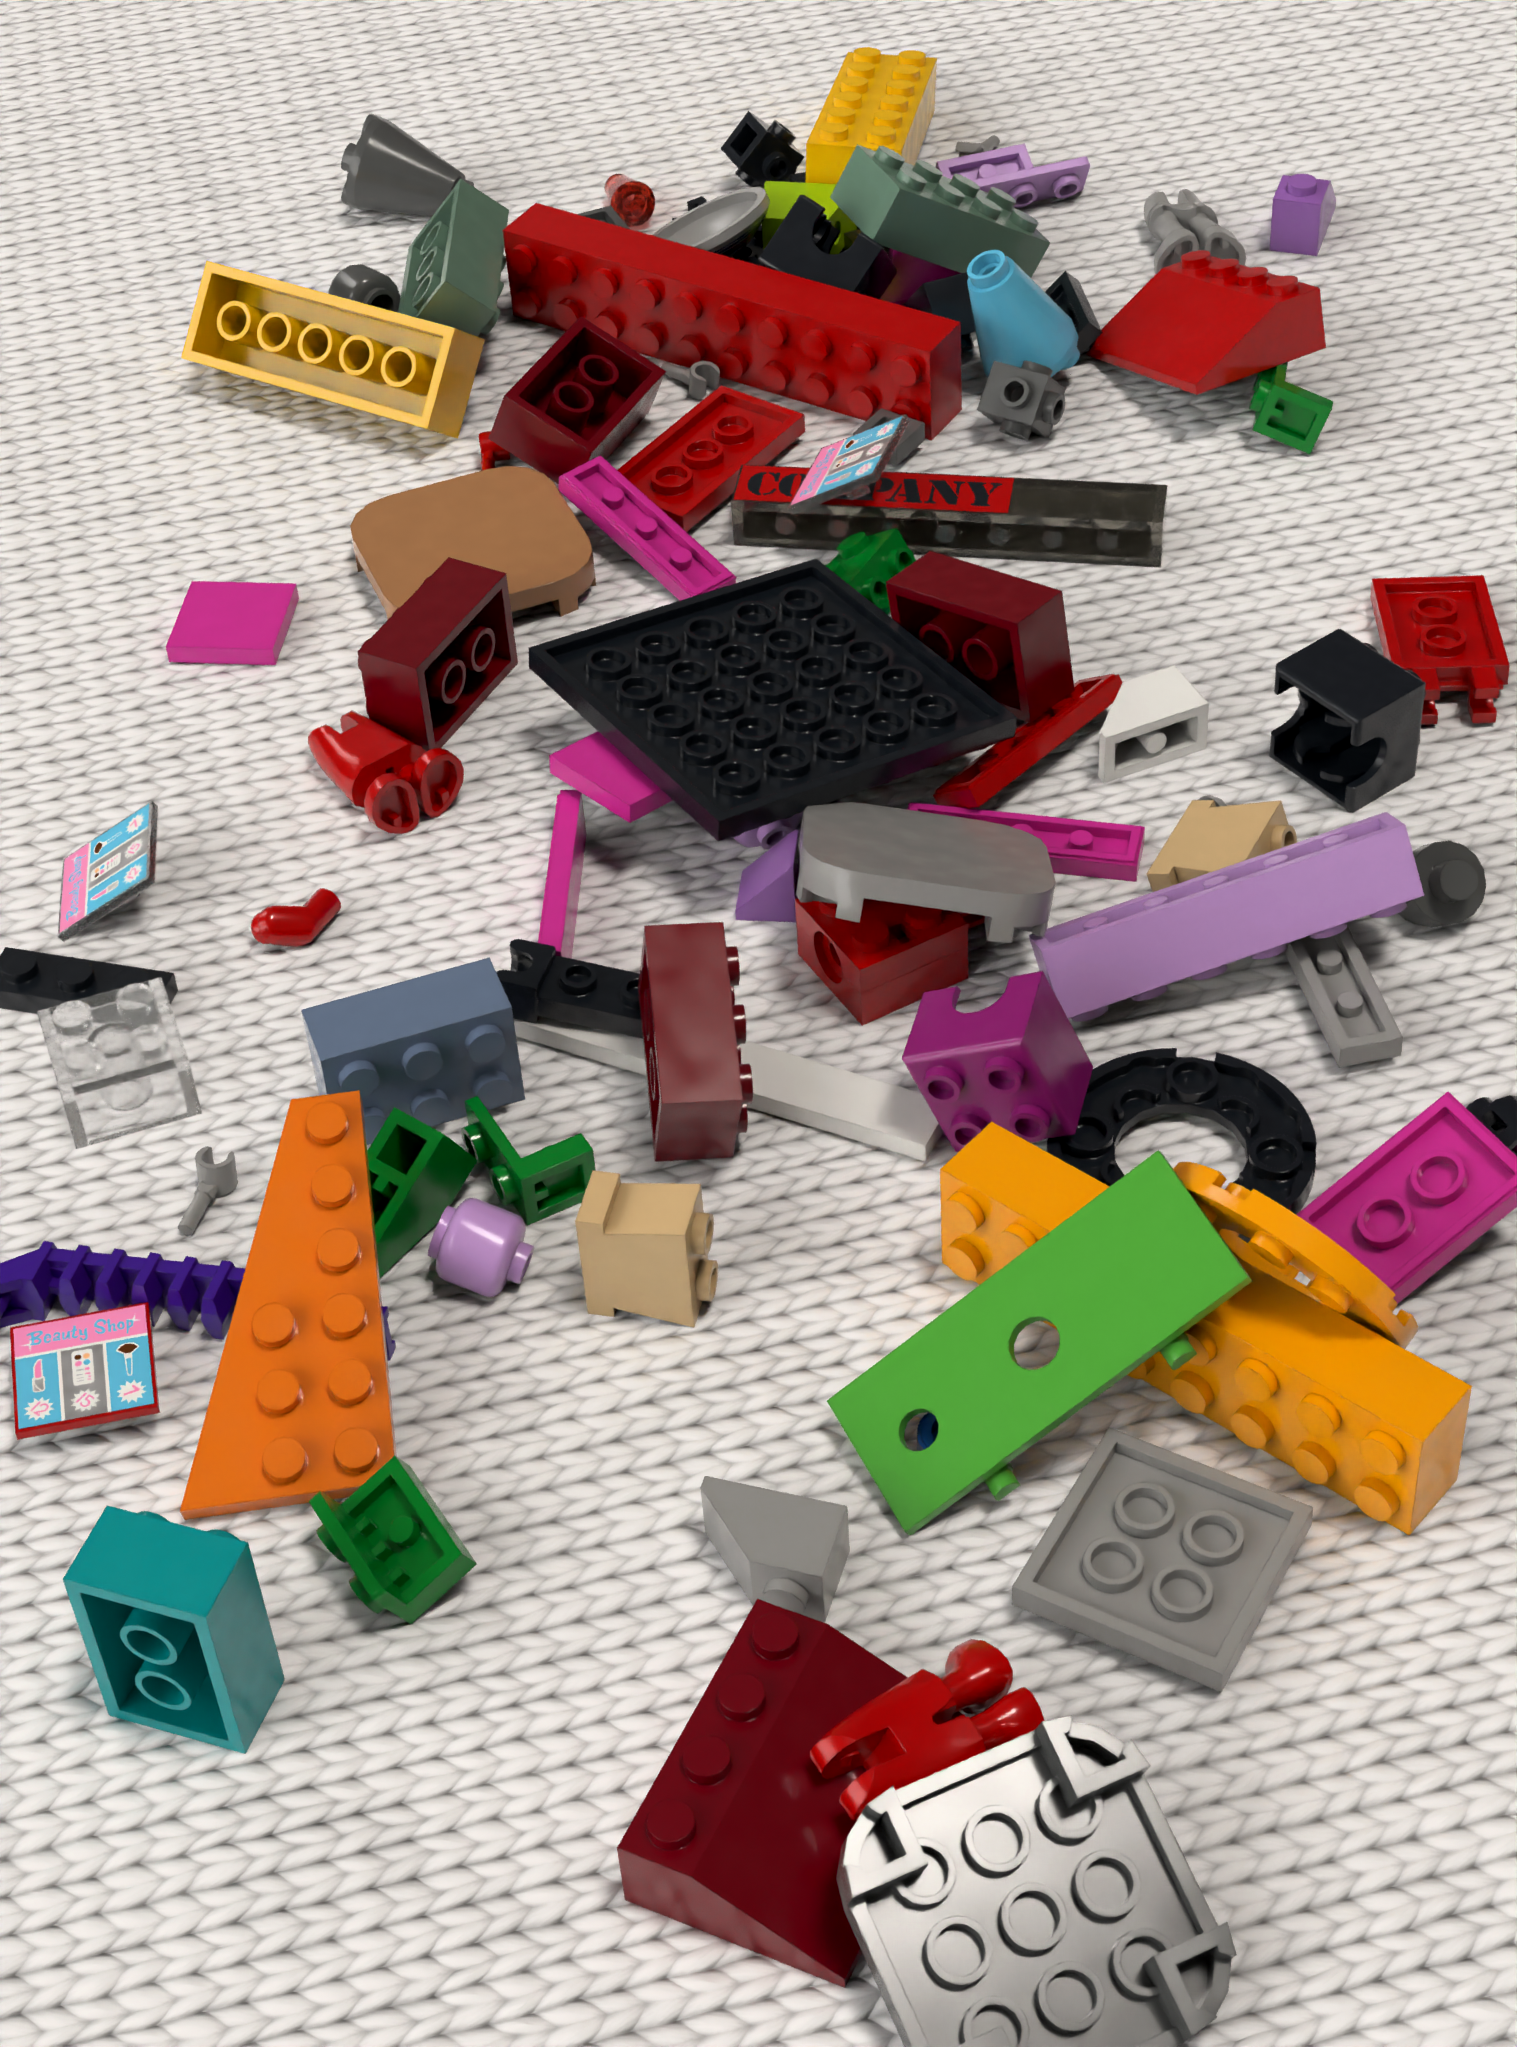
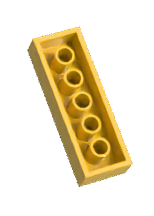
M862 47L855 49L854 52H848L806 143L805 183L837 184L857 144L874 151L877 150L878 146L887 147L901 155L905 159L904 162L915 165L935 111L937 58L926 57L925 53L915 50L902 51L899 55L881 54L879 49Z
M206 261L181 358L224 372L458 438L485 339L453 327Z

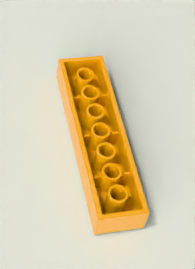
M991 1121L940 1169L942 1263L947 1265L960 1278L972 1280L980 1285L1110 1186ZM1235 1256L1252 1279V1282L1185 1331L1189 1338L1188 1341L1197 1355L1178 1369L1172 1370L1161 1352L1158 1351L1127 1375L1135 1379L1144 1380L1173 1397L1186 1410L1192 1413H1200L1233 1432L1244 1444L1252 1448L1262 1449L1293 1467L1307 1481L1327 1487L1358 1505L1369 1517L1377 1521H1385L1410 1536L1457 1481L1472 1386ZM1043 1321L1044 1323L1048 1324L1049 1326L1057 1330L1056 1326L1053 1323Z

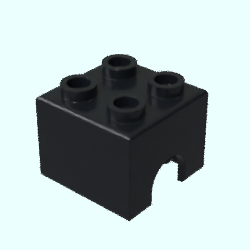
M800 195L759 256L761 265L880 299L897 274L896 267L882 245L861 232L849 249L840 254H830V250L841 231L832 226L831 222L826 219L827 215L823 213L825 211L823 206L806 195Z
M1337 629L1276 664L1274 693L1279 695L1295 686L1298 688L1300 704L1286 723L1271 731L1269 757L1348 811L1354 813L1415 776L1426 683L1413 671L1403 669L1378 653L1372 645L1362 643L1344 630Z

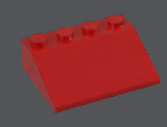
M1206 250L1188 252L1181 256V262L1162 268L1101 329L1103 333L1096 339L1093 347H1091L1086 355L1198 395L1326 348L1320 288L1298 282V278L1295 276H1278L1268 273V269L1265 267L1251 268L1239 264L1237 259H1220L1211 256V253Z

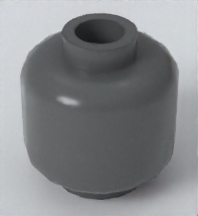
M357 264L349 265L342 269L332 280L328 294L398 313L400 294L397 285L389 276L368 266Z

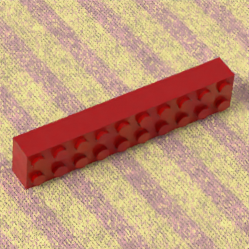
M535 203L503 229L513 316L563 331H567L582 316L637 353L687 368H691L694 363L700 361L712 362L719 367L720 378L864 421L870 419L882 408L924 422L925 439L931 441L962 410L961 322L539 203Z

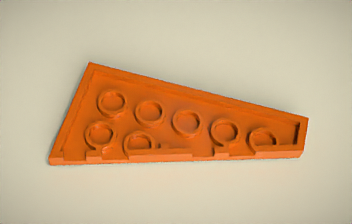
M359 1090L291 1099L180 1508V1513L184 1520L309 1503V1500L319 1491L332 1499L347 1498L394 1455L397 1456L363 1101Z

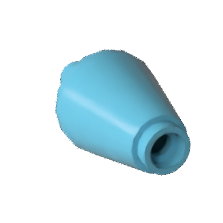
M988 250L972 259L967 267V286L981 363L986 377L988 378L994 361L1020 368L1023 361L1035 362L1050 368L1053 371L1051 377L1060 370H1066L1074 366L1079 360L1080 352L1077 348L1079 337L1072 319L1002 251Z

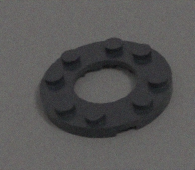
M1161 1048L1127 1054L1099 1065L1092 1070L1075 1134L1047 1139L1046 1152L1102 1183L1111 1186L1125 1176L1115 1160V1149L1125 1132L1139 1121L1160 1114L1189 1113L1216 1121L1233 1132L1244 1147L1246 1164L1243 1171L1240 1172L1239 1178L1233 1183L1239 1184L1250 1191L1252 1189L1259 1191L1294 1214L1299 1213L1306 1203L1315 1177L1316 1135L1311 1119L1298 1098L1283 1083L1261 1068L1238 1058L1217 1052L1215 1061L1196 1057H1177V1048ZM1241 1234L1238 1236L1247 1243L1250 1241V1238Z

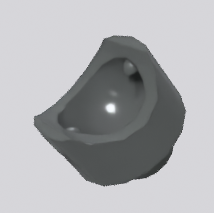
M1452 841L1434 842L1414 850L1413 855L1424 896L1406 902L1407 907L1398 914L1413 924L1428 927L1460 923L1474 915L1483 902L1486 890L1485 872L1477 856L1465 845Z

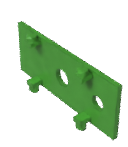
M1158 1150L837 1392L827 1402L905 1533L912 1535L982 1482L986 1483L996 1501L1003 1499L1020 1486L1012 1472L1014 1469L1010 1461L1158 1351L1161 1352L1172 1370L1178 1369L1197 1355L1188 1341L1189 1338L1185 1331L1250 1284L1252 1279L1192 1194L1187 1190L1165 1156ZM1035 1321L1053 1323L1060 1336L1059 1349L1056 1356L1048 1365L1042 1368L1032 1370L1022 1368L1017 1363L1014 1355V1344L1018 1334L1025 1326ZM920 1413H932L938 1422V1434L935 1441L922 1451L910 1450L904 1439L908 1422Z

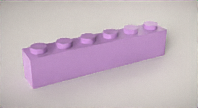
M1384 812L1047 929L1044 937L1030 934L1029 938L1039 971L1044 972L1067 1018L1080 1022L1097 1018L1107 1012V1005L1130 997L1134 1001L1155 998L1167 991L1168 984L1191 977L1193 980L1213 978L1224 973L1228 968V963L1249 956L1252 959H1266L1276 956L1287 949L1286 943L1310 935L1311 938L1321 939L1337 935L1347 928V922L1369 915L1372 918H1383L1395 915L1407 907L1406 902L1424 896L1406 825L1389 813Z

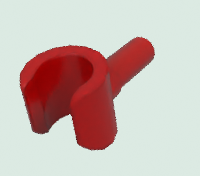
M491 431L479 434L482 460L481 471L495 468V462L510 460V452L488 439Z

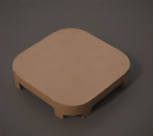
M505 466L486 469L389 495L366 505L356 513L350 525L358 572H365L386 611L387 620L448 557L506 573L511 612L551 601L561 617L578 610V597L589 589L590 586H596L593 550L588 535L554 482L544 473L526 467Z

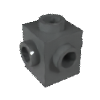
M994 361L977 410L994 423L1001 424L999 431L1006 435L1026 441L1029 440L1031 433L1049 438L1053 425H1056L1062 418L1065 409L1064 393L1066 389L1051 377L1053 371L1041 364L1023 361L1020 368Z

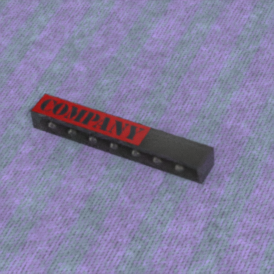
M741 465L731 499L734 545L837 551V546L853 534L865 532L866 536L898 528L908 548L914 555H925L929 551H933L949 557L1161 567L1166 531L1167 485L873 471L869 475L791 505L811 468Z

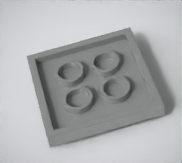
M1109 1427L1012 1586V1605L1222 1693L1312 1525L1313 1507Z

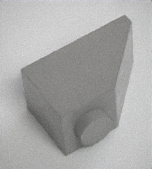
M705 1476L700 1487L705 1533L752 1605L755 1604L757 1599L825 1622L850 1552L847 1506Z

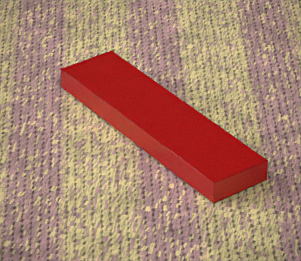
M1108 674L1077 681L1074 684L1075 690L1057 702L1051 709L1032 723L1024 722L1017 727L1015 737L996 743L937 788L933 794L937 804L967 809L980 807L1114 702L1123 683L1120 675Z

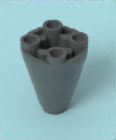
M374 114L367 116L357 145L349 143L341 161V169L348 172L341 201L360 210L432 217L460 179L474 187V183L466 180L465 175L391 121Z

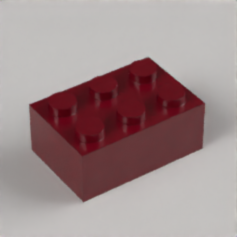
M580 316L504 395L488 439L559 484V476L600 455L605 460L609 458L649 413L666 371Z
M929 551L886 581L891 618L1013 713L1017 719L1032 723L1075 690L1063 593L1061 590L933 551Z
M448 557L431 576L424 580L413 595L394 611L384 625L370 639L364 642L357 652L358 667L362 674L366 697V712L369 719L421 746L425 751L433 748H442L518 664L506 573Z
M723 922L644 926L638 992L655 1162L731 1158L734 1154L737 1133L747 1132V1104H752L753 1081L750 1064H741L740 1044L746 1043V1017L744 1005H735L734 986H739L740 981L739 954L737 946L726 947Z

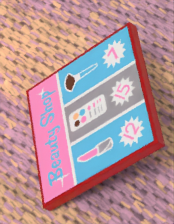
M148 1302L10 1327L15 1434L17 1440L160 1413L151 1313Z

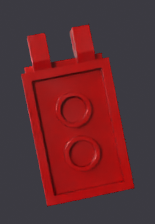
M1484 575L1372 579L1370 598L1384 657L1405 670L1413 671L1426 683L1421 725L1437 724L1438 712L1435 707V700H1440V691H1467L1468 712L1472 723H1496L1497 711L1493 704V698H1499V690L1503 689V685H1508L1510 664Z

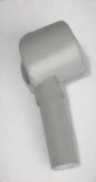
M993 135L982 143L957 142L955 151L959 152V157L990 151L999 145L1000 140L997 136Z
M700 361L694 363L690 370L668 362H664L661 366L666 371L665 375L689 385V395L695 400H700L706 396L707 387L712 390L719 388L720 370L712 362Z
M206 1146L196 1153L195 1162L198 1187L192 1202L178 1225L179 1231L183 1234H193L214 1197L225 1196L236 1189L238 1180L234 1152L231 1151L227 1159L218 1164H214L212 1147Z

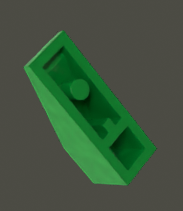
M395 1107L367 1150L380 1278L439 1222L445 1208L452 1204L478 1161L445 1134Z

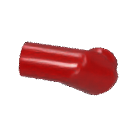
M320 888L303 906L276 905L265 908L254 916L251 922V932L258 942L265 945L304 946L313 941L340 911L341 902L332 891Z

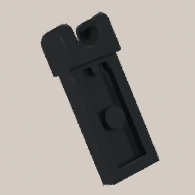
M514 939L510 942L511 969L510 971L499 970L496 973L512 1006L513 1019L536 1024L540 1016L643 1039L638 992L639 973L556 956L555 946L522 939Z

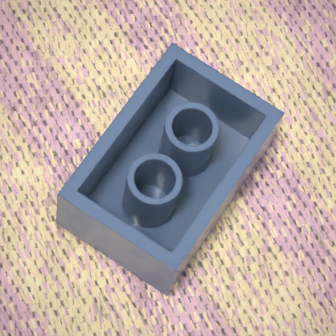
M490 957L301 1010L319 1096L360 1091L363 1101L367 1145L372 1144L394 1107L431 1127L466 1117L465 1100L475 1096L479 1097L487 1110L525 1100L512 1006Z

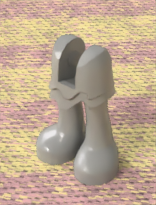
M1182 189L1179 191L1178 204H1170L1164 192H1155L1146 199L1144 219L1147 228L1154 238L1162 242L1154 258L1155 274L1164 267L1181 262L1183 254L1198 250L1209 251L1211 256L1220 259H1237L1239 264L1245 266L1246 254L1242 244L1232 232L1218 225L1216 214L1212 208L1203 204L1190 190Z

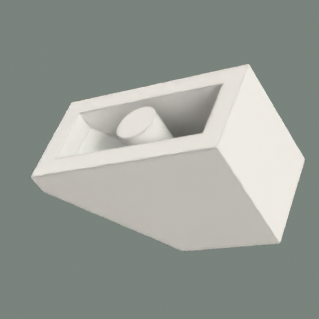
M1175 665L1123 681L1100 729L1098 777L1103 783L1206 749L1209 703Z

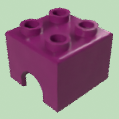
M1043 971L1011 976L1005 992L994 1004L973 1013H962L956 1010L961 992L958 986L923 993L902 1060L955 1152H959L991 1121L1028 1142H1038L1043 1139L1075 1134L1093 1065Z

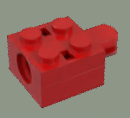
M798 898L795 899L798 955L862 1026L921 1000L924 992L948 988L968 979V930L984 923L985 920L983 915L864 898L860 923L835 918L837 904L819 901L800 902Z

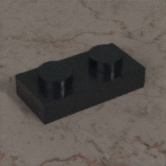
M1065 271L1045 293L1072 319L1079 337L1077 348L1080 355H1084L1093 347L1096 339L1103 332L1080 282Z

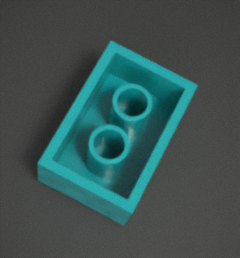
M106 1506L63 1577V1582L109 1716L246 1754L285 1681L248 1542L241 1541L223 1530L212 1529L203 1531L176 1524L153 1512L141 1511L134 1513Z

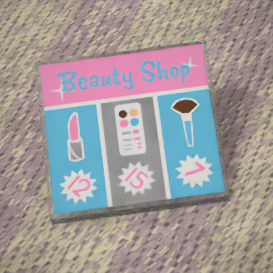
M907 414L821 448L787 508L791 515L843 494H846L850 500L869 494L870 489L867 485L879 480L910 422Z
M153 801L144 805L63 859L58 938L63 942L117 907L122 908L139 897L140 892L155 883L158 805Z

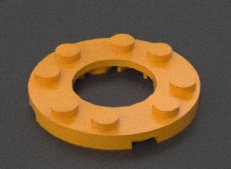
M1179 1162L1174 1167L1175 1172L1187 1190L1192 1194L1235 1256L1406 1349L1418 1332L1415 1318L1412 1314L1402 1309L1395 1316L1393 1311L1398 1305L1394 1300L1396 1294L1349 1252L1301 1217L1255 1189L1250 1191L1233 1182H1230L1225 1190L1221 1187L1227 1179L1217 1170L1192 1162ZM1240 1234L1250 1238V1241L1247 1243L1238 1236ZM1300 1271L1311 1279L1307 1286L1295 1279Z

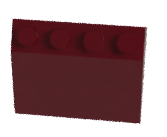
M757 1599L617 1847L625 1900L845 1988L862 1955V1950L844 1912L836 1878L841 1846L858 1819L851 1820L839 1800L843 1791L866 1770L862 1765L840 1776L825 1779L810 1759V1750L828 1731L847 1716L908 1677L829 1624ZM956 1712L953 1714L951 1719H954L963 1714L960 1712Z

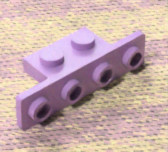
M1024 143L937 161L936 168L943 173L942 176L952 179L954 174H960L975 182L980 187L979 190L989 192L991 187L1000 189L1016 200L1015 208H1021L1034 201L1053 197L1068 198L1082 191L1090 169V163L1087 157H1080L1033 167Z

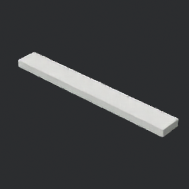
M494 966L496 972L499 970H508L498 966ZM540 1016L536 1024L514 1019L517 1037L646 1076L644 1045L641 1038ZM746 1041L745 1044H740L741 1064H750L752 1071L753 1101L752 1104H747L749 1108L922 1161L927 1160L943 1133L941 1126L920 1092Z

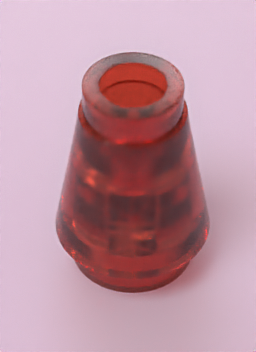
M614 174L607 179L604 189L609 206H612L626 225L632 227L647 222L652 216L655 207V197L651 188L624 174Z

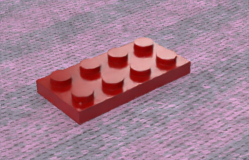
M721 385L622 465L618 471L683 530L688 532L736 491L743 465L765 466L805 432V415Z

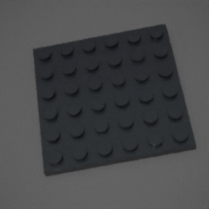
M817 559L529 647V668L717 841L736 837L769 823L790 818L795 814L803 812L807 806L823 805L832 801H838L854 793L889 783L894 779L928 767L937 766L942 762L973 751L983 750L990 745L1015 737L1017 717Z

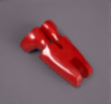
M353 710L341 716L340 722L343 733L340 734L332 727L323 725L314 729L308 736V745L312 755L325 774L355 806L365 808V813L370 822L388 833L404 834L412 831L419 822V808L430 818L439 817L457 797L464 781V768L461 761L448 750L433 748L425 751L421 746Z
M970 1639L957 1645L949 1653L943 1677L940 1678L925 1669H921L875 1697L828 1731L810 1750V1759L825 1779L840 1776L863 1765L866 1772L856 1778L843 1791L839 1800L850 1819L856 1820L869 1802L892 1786L897 1790L1034 1731L1045 1720L1033 1693L1026 1687L1007 1694L1012 1684L1013 1670L1004 1654L986 1641ZM961 1710L967 1714H975L972 1717H966L963 1714L951 1719L954 1713Z

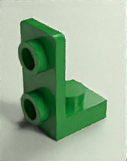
M1288 362L1259 372L1252 388L1255 392L1249 405V409L1255 411L1252 430L1310 454L1332 410L1333 401L1286 382Z
M475 1096L465 1100L468 1126L461 1128L465 1148L469 1154L478 1160L476 1164L482 1162L486 1164L489 1169L493 1189L504 1206L512 1203L528 1226L582 1203L592 1171H596L593 1149L582 1133L521 1158L479 1097Z

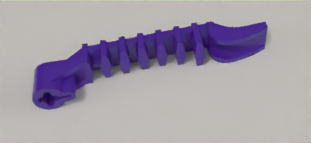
M43 1241L39 1249L0 1263V1328L33 1319L45 1321L59 1296V1302L69 1316L86 1314L93 1300H95L99 1311L148 1302L153 1327H155L164 1308H167V1312L175 1325L180 1330L186 1331L192 1329L201 1311V1321L207 1332L215 1339L224 1340L230 1327L245 1268L235 1267L233 1262L222 1260L219 1266L200 1264L197 1258L186 1256L183 1262L164 1260L161 1254L152 1252L149 1253L147 1258L128 1256L125 1250L114 1248L112 1254L94 1253L89 1246L78 1245L76 1250L57 1249L54 1242ZM382 1306L387 1360L389 1361L396 1349L395 1340L391 1339L387 1320L389 1316L388 1307Z

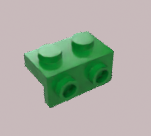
M898 528L866 536L865 532L853 534L837 546L838 554L825 566L888 615L890 613L886 581L916 561L915 556L908 548Z
M395 1455L342 1504L321 1491L309 1500L310 1505L323 1523L316 1530L318 1537L337 1559L344 1563L348 1562L355 1573L349 1580L352 1590L370 1610L377 1614L386 1608L412 1624L477 1565L410 1465Z

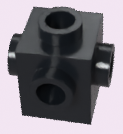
M749 111L720 148L737 166L736 175L750 187H760L761 184L764 186L766 181H789L790 174H795L797 167L805 158L792 144L796 136L777 120L768 125Z

